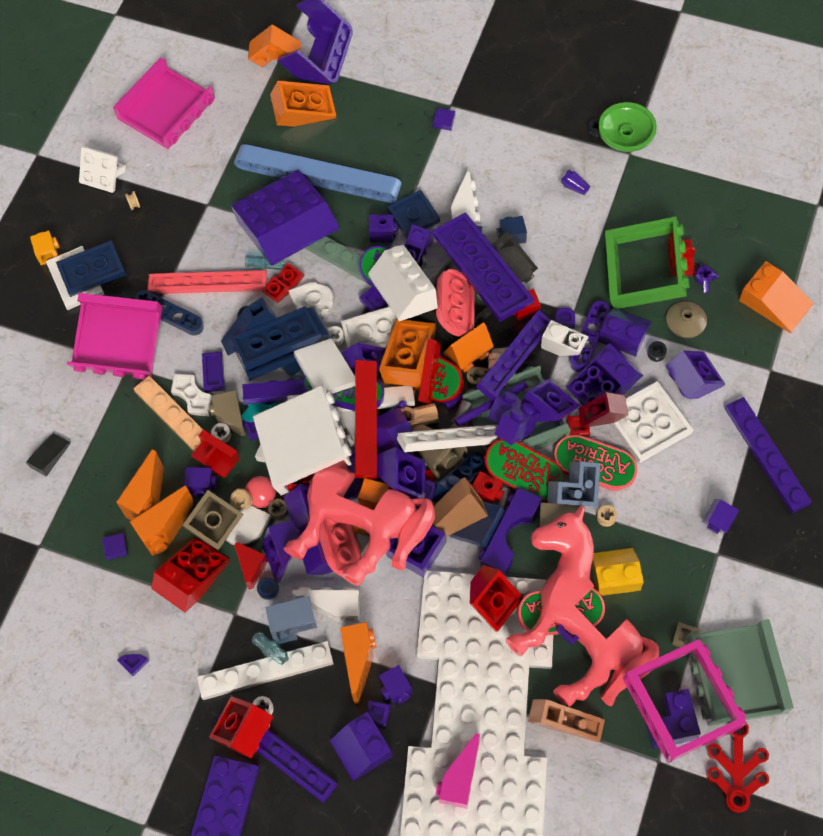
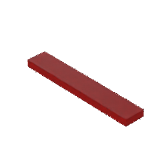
M355 361L354 478H377V361Z

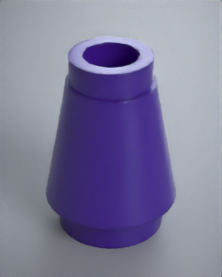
M568 170L561 180V183L564 184L563 187L584 196L591 187L575 170L573 172Z

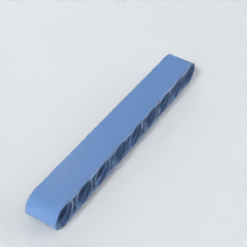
M246 144L240 146L234 164L242 170L277 178H283L299 169L313 186L388 203L396 202L402 185L399 179L391 176Z

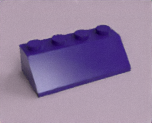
M299 485L284 496L291 521L293 520L295 528H299L301 534L306 529L309 519L307 499L309 486ZM319 539L317 546L309 548L303 558L307 575H325L334 572L326 562Z

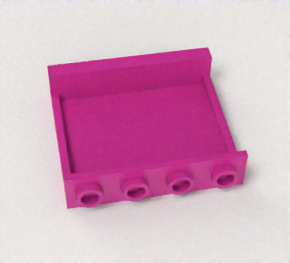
M160 57L115 104L113 109L118 120L169 149L190 128L191 124L202 115V112L213 103L215 97L211 86L205 90L169 69L166 60Z
M78 293L77 301L81 303L72 362L67 361V365L71 366L73 371L85 373L86 370H93L94 374L105 375V372H112L113 376L125 377V374L133 375L132 378L142 380L145 379V376L152 377L163 306L155 301Z

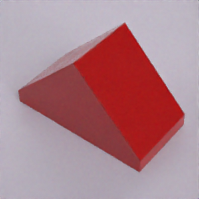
M239 542L234 543L246 585L249 590L253 589L268 563L267 558L264 554Z

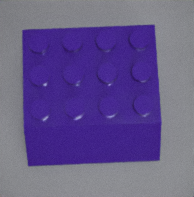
M299 169L231 205L237 222L271 266L340 229L326 201Z

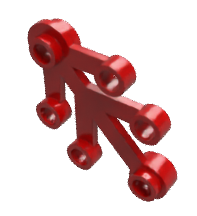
M747 723L741 728V734L735 732L730 734L733 737V763L725 756L718 744H711L707 749L708 757L716 759L733 778V787L722 777V773L717 767H712L707 771V779L712 783H716L727 795L726 804L731 811L736 813L746 811L750 805V796L760 787H764L769 783L768 774L761 771L754 776V781L743 789V778L759 764H763L769 759L768 751L764 748H759L755 751L754 756L743 765V738L749 732ZM716 748L718 755H713L710 749ZM758 752L765 754L764 760L758 758ZM711 771L717 772V779H713L710 776ZM759 775L765 778V783L758 781ZM734 797L741 799V805L734 803Z

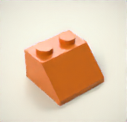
M483 322L457 340L443 353L451 363L455 364L460 370H463L464 373L475 366L473 362L477 359L483 361L490 354L489 351L494 347L485 323Z

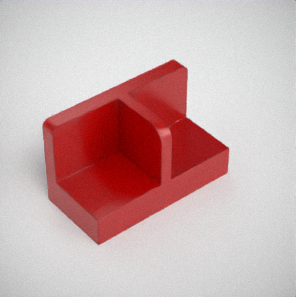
M671 233L667 241L670 276H677L674 236ZM683 239L682 241L685 242L686 253H683V258H686L688 266L685 276H693L695 273L693 258L695 248L692 247V240Z
M203 429L198 435L201 443L192 453V457L207 468H212V471L221 477L226 478L240 460L238 452Z

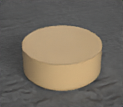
M236 489L231 494L230 502L232 507L237 510H247L252 505L253 497L250 491L246 489Z

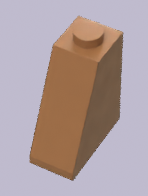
M465 477L434 505L435 520L432 526L445 533L447 537L488 516L482 498Z

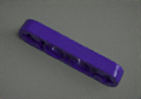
M597 301L592 305L581 331V334L588 336L587 341L591 342L592 347L582 349L580 354L584 356L580 365L576 364L580 355H571L570 366L576 372H581L590 363L597 346L600 330L610 310L609 305L604 301ZM599 309H603V312H601L599 319L596 318L597 311ZM595 324L599 327V330L592 332L588 329V326Z

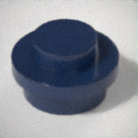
M265 578L259 582L257 592L262 599L271 600L278 595L279 585L276 580Z

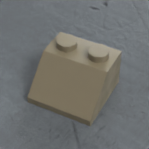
M207 490L184 522L183 527L202 541L219 550L244 514Z

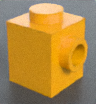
M49 231L30 236L35 256L40 265L47 264V260L59 256L57 249L60 248L56 237L52 238Z

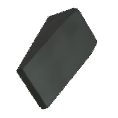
M53 433L29 457L26 463L30 468L47 477L71 443Z

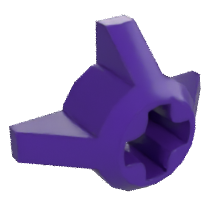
M698 263L694 279L698 284L702 285L703 293H709V284L712 280L719 279V276L710 267L705 266L703 263Z

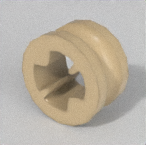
M134 191L131 195L125 194L131 210H134V207L140 208Z
M604 505L598 510L597 521L604 527L612 526L616 521L617 512L614 507ZM604 512H609V515H612L609 520L601 517L604 515Z

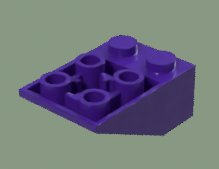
M609 343L566 388L582 405H585L606 392L623 395L644 375L616 346Z

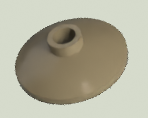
M684 301L674 304L668 310L666 324L669 330L676 336L693 338L704 331L707 324V316L699 305Z

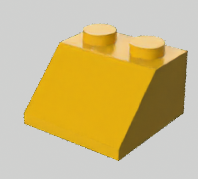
M633 548L593 553L591 566L595 587L601 596L641 591L644 581L640 561Z

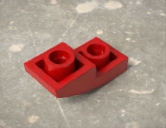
M287 263L277 277H272L262 290V293L276 303H279L289 294L288 290L298 285L303 279L304 274Z

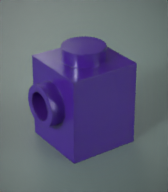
M370 214V242H393L394 234L398 232V223L394 222L393 215Z
M186 467L184 486L188 488L191 495L202 498L207 490L213 493V488H217V476L214 475L212 468Z
M714 499L702 522L707 524L706 528L715 534L719 532L727 533L739 510L721 499Z
M399 665L379 675L380 682L383 685L380 690L386 700L390 699L392 704L397 702L401 704L410 699V695L413 694L412 687Z

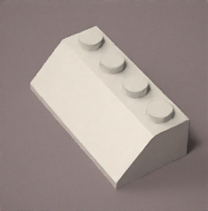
M400 245L385 250L368 275L397 319L402 321L437 309L435 287L405 246Z

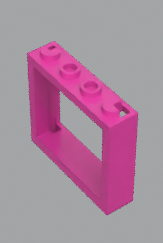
M700 639L628 671L623 677V681L667 763L741 729L747 723L744 711L736 705L733 699L734 694L728 685L726 686L722 680L720 668L713 664L708 647L702 644ZM694 652L732 722L677 748L639 676Z

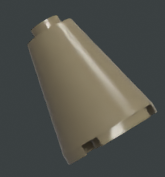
M423 424L412 429L413 432L434 430ZM456 447L418 452L434 476L443 479L442 476L448 475L465 459L463 454L464 451L467 453V448Z

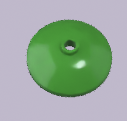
M623 102L612 105L603 112L599 120L601 138L608 146L619 151L634 152L647 147L656 135L657 124L653 114L647 108L636 103Z

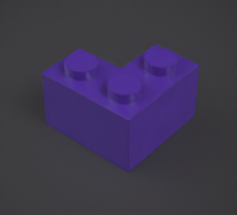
M505 391L496 396L488 418L498 424L494 435L513 445L533 432L541 412L535 409L532 404L525 403L517 398L514 393Z
M684 689L665 693L662 701L667 717L661 719L674 743L680 744L699 738L701 732L689 690ZM646 726L652 749L659 748L651 731Z

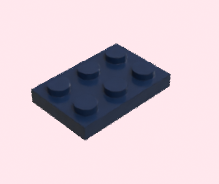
M112 240L56 262L70 297L126 275Z

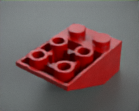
M195 537L154 572L151 589L186 613L201 599L229 563L230 559L198 537Z

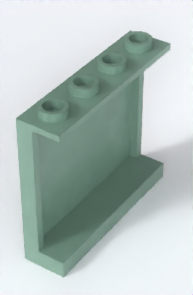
M531 366L519 374H513L498 395L508 390L505 388L513 387L525 380L527 385L534 387L544 382L540 374L541 367ZM537 376L538 379L535 382H529L530 378ZM479 389L468 390L463 395L464 401L474 405L472 409L490 400ZM521 391L516 396L523 400L527 392ZM491 409L471 419L473 427L497 425L496 422L488 418ZM562 419L559 421L537 422L533 432L523 438L520 443L537 451L559 442L566 436H570L571 430L567 423L564 424ZM491 444L482 445L484 452H486Z
M769 619L761 620L757 625L700 634H694V631L689 632L684 640V646L700 639L702 644L708 647L713 664L720 668L722 680L726 686L728 685L734 694L733 699L736 705L744 711L746 720L787 714L794 708ZM691 652L690 670L692 675L696 677L695 690L697 696L701 697L703 720L707 721L708 726L731 723L732 720L694 652Z

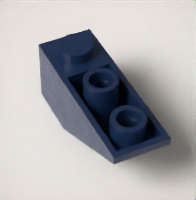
M263 297L244 308L221 340L228 356L235 352L230 337L277 318Z
M472 452L438 483L432 501L435 503L440 501L464 477L472 486L479 472L486 470L485 460Z

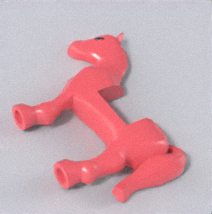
M343 460L315 472L307 493L309 504L307 527L297 539L288 541L284 551L298 560H303L307 550L317 546L321 524L325 518L362 528L370 534L366 552L354 564L346 566L341 575L348 582L360 586L365 576L375 571L378 561L390 549V538H398L397 548L392 558V567L398 570L405 569L408 554L424 539L435 520V509L430 499H410L407 495L394 489H389L384 493L374 510L343 498L354 480V473L348 469L347 463Z
M580 506L575 513H565L549 524L536 528L532 532L531 540L534 547L539 550H555L561 552L562 555L557 569L546 580L540 591L542 610L535 626L525 633L511 634L505 640L514 653L522 656L528 648L539 647L544 643L546 634L554 622L564 626L565 630L579 637L578 641L587 649L592 659V664L582 679L571 685H559L553 690V694L561 704L571 707L576 700H586L594 688L606 684L610 671L615 670L609 684L601 695L604 703L612 706L618 694L627 688L623 681L626 672L659 658V646L653 640L640 636L637 629L627 619L605 639L575 607L595 586L590 580L594 545L591 533L582 520L584 506ZM650 672L639 676L640 680H642Z

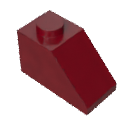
M607 392L578 408L582 428L615 423L629 415L625 396Z

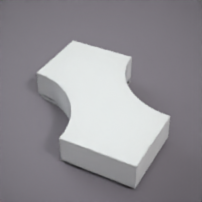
M174 374L171 393L186 401L189 415L210 416L209 404L212 403V395L204 393L197 388L195 375Z

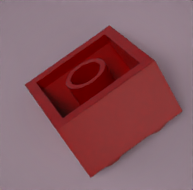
M231 696L209 738L244 756L252 758L258 750L259 743L265 732L269 729L270 722L274 716L252 703Z

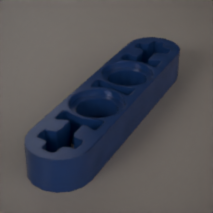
M144 290L136 294L135 299L146 300L147 298L148 301H155L166 306L165 311L161 313L162 321L193 336L203 332L204 325L199 316L149 291ZM177 313L183 315L182 319H180L179 321H174L172 319V317ZM189 323H191V324H193V325H195V324L197 323L198 326H197V327H196V326H193V327L191 328V326H190Z

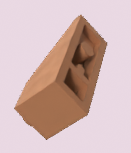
M537 699L532 702L528 722L550 730L600 742L605 720L547 699Z

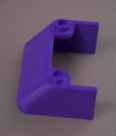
M304 0L299 2L296 7L309 17L307 28L310 34L315 37L309 58L299 50H296L278 58L277 62L300 80L328 85L335 83L339 78L353 35L352 27L324 0Z

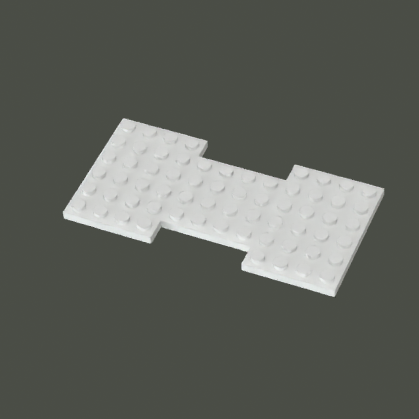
M427 571L424 576L417 658L439 660L432 747L408 746L400 836H543L547 758L524 756L529 667L552 669L553 635L546 636L544 643L539 647L528 648L522 656L514 653L507 645L505 639L511 634L527 632L520 626L517 619L519 605L500 630L495 632L470 605V581L476 574ZM506 577L523 597L532 592L541 591L546 580ZM475 733L480 734L467 809L439 803V796H435L438 781H443L444 774Z

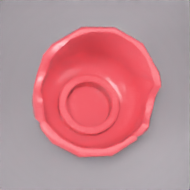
M253 477L245 486V489L250 491L253 497L251 506L264 508L276 499L277 491L273 488L271 479L268 477Z

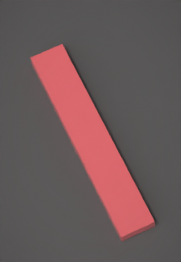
M267 270L149 274L148 291L153 294L262 291L267 285L268 273Z

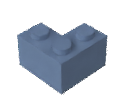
M570 462L569 482L549 481L547 503L598 507L600 463Z
M296 596L287 602L275 601L270 606L265 607L270 633L276 645L297 640L296 633L317 628L309 596Z

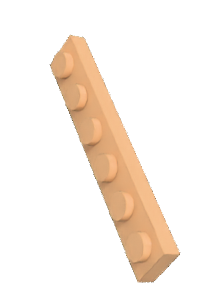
M150 376L133 388L135 393L195 451L201 443L198 435L203 429Z

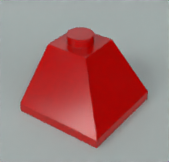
M483 565L470 581V605L495 632H498L524 597L499 569Z

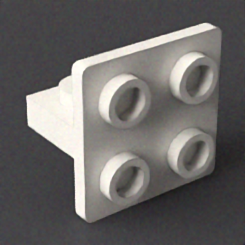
M84 146L81 148L79 182L113 193L115 191L116 178L125 173L126 165L117 163L118 157Z

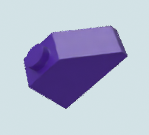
M357 342L341 353L353 373H355L356 360L377 361V371H380L379 368L386 348Z

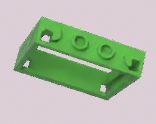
M677 217L605 231L610 301L614 308L620 309L687 296L686 288L690 286L688 276H685V271L688 270L686 258H683V253H686L685 242L681 240V236L684 235L683 224L679 225ZM673 233L678 284L622 294L618 244Z

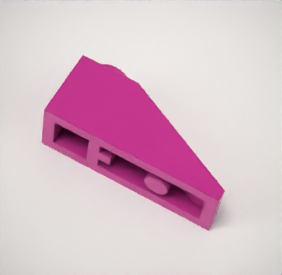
M475 733L446 771L443 781H438L435 796H439V803L467 809L480 734Z

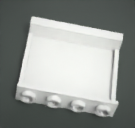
M322 386L253 416L272 486L280 495L289 492L288 484L344 460L348 466L351 465L349 458L352 455L351 450L343 440V438H346L342 426L338 424L340 416L337 410L333 408L334 398L331 392H326Z

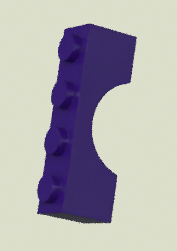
M518 488L515 494L511 493L507 501L509 507L503 513L497 530H494L489 540L488 548H483L479 556L481 567L486 565L499 569L506 577L514 561V553L507 545L506 536L517 525L533 523L541 506V497L521 488Z

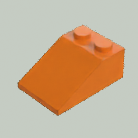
M277 81L270 94L277 125L295 127L336 118L333 99L328 85Z
M767 261L764 262L744 287L739 299L741 303L789 333L795 329L813 306V302L783 271Z
M396 319L379 368L384 383L420 388L428 339L434 340L435 323L399 321Z
M153 449L116 502L125 517L131 521L160 502L164 466L157 452Z
M183 486L130 521L152 556L164 552L167 546L172 543L195 503L188 488Z
M367 622L340 627L351 694L355 705L360 704L374 656L372 649L377 648L373 628L368 629Z

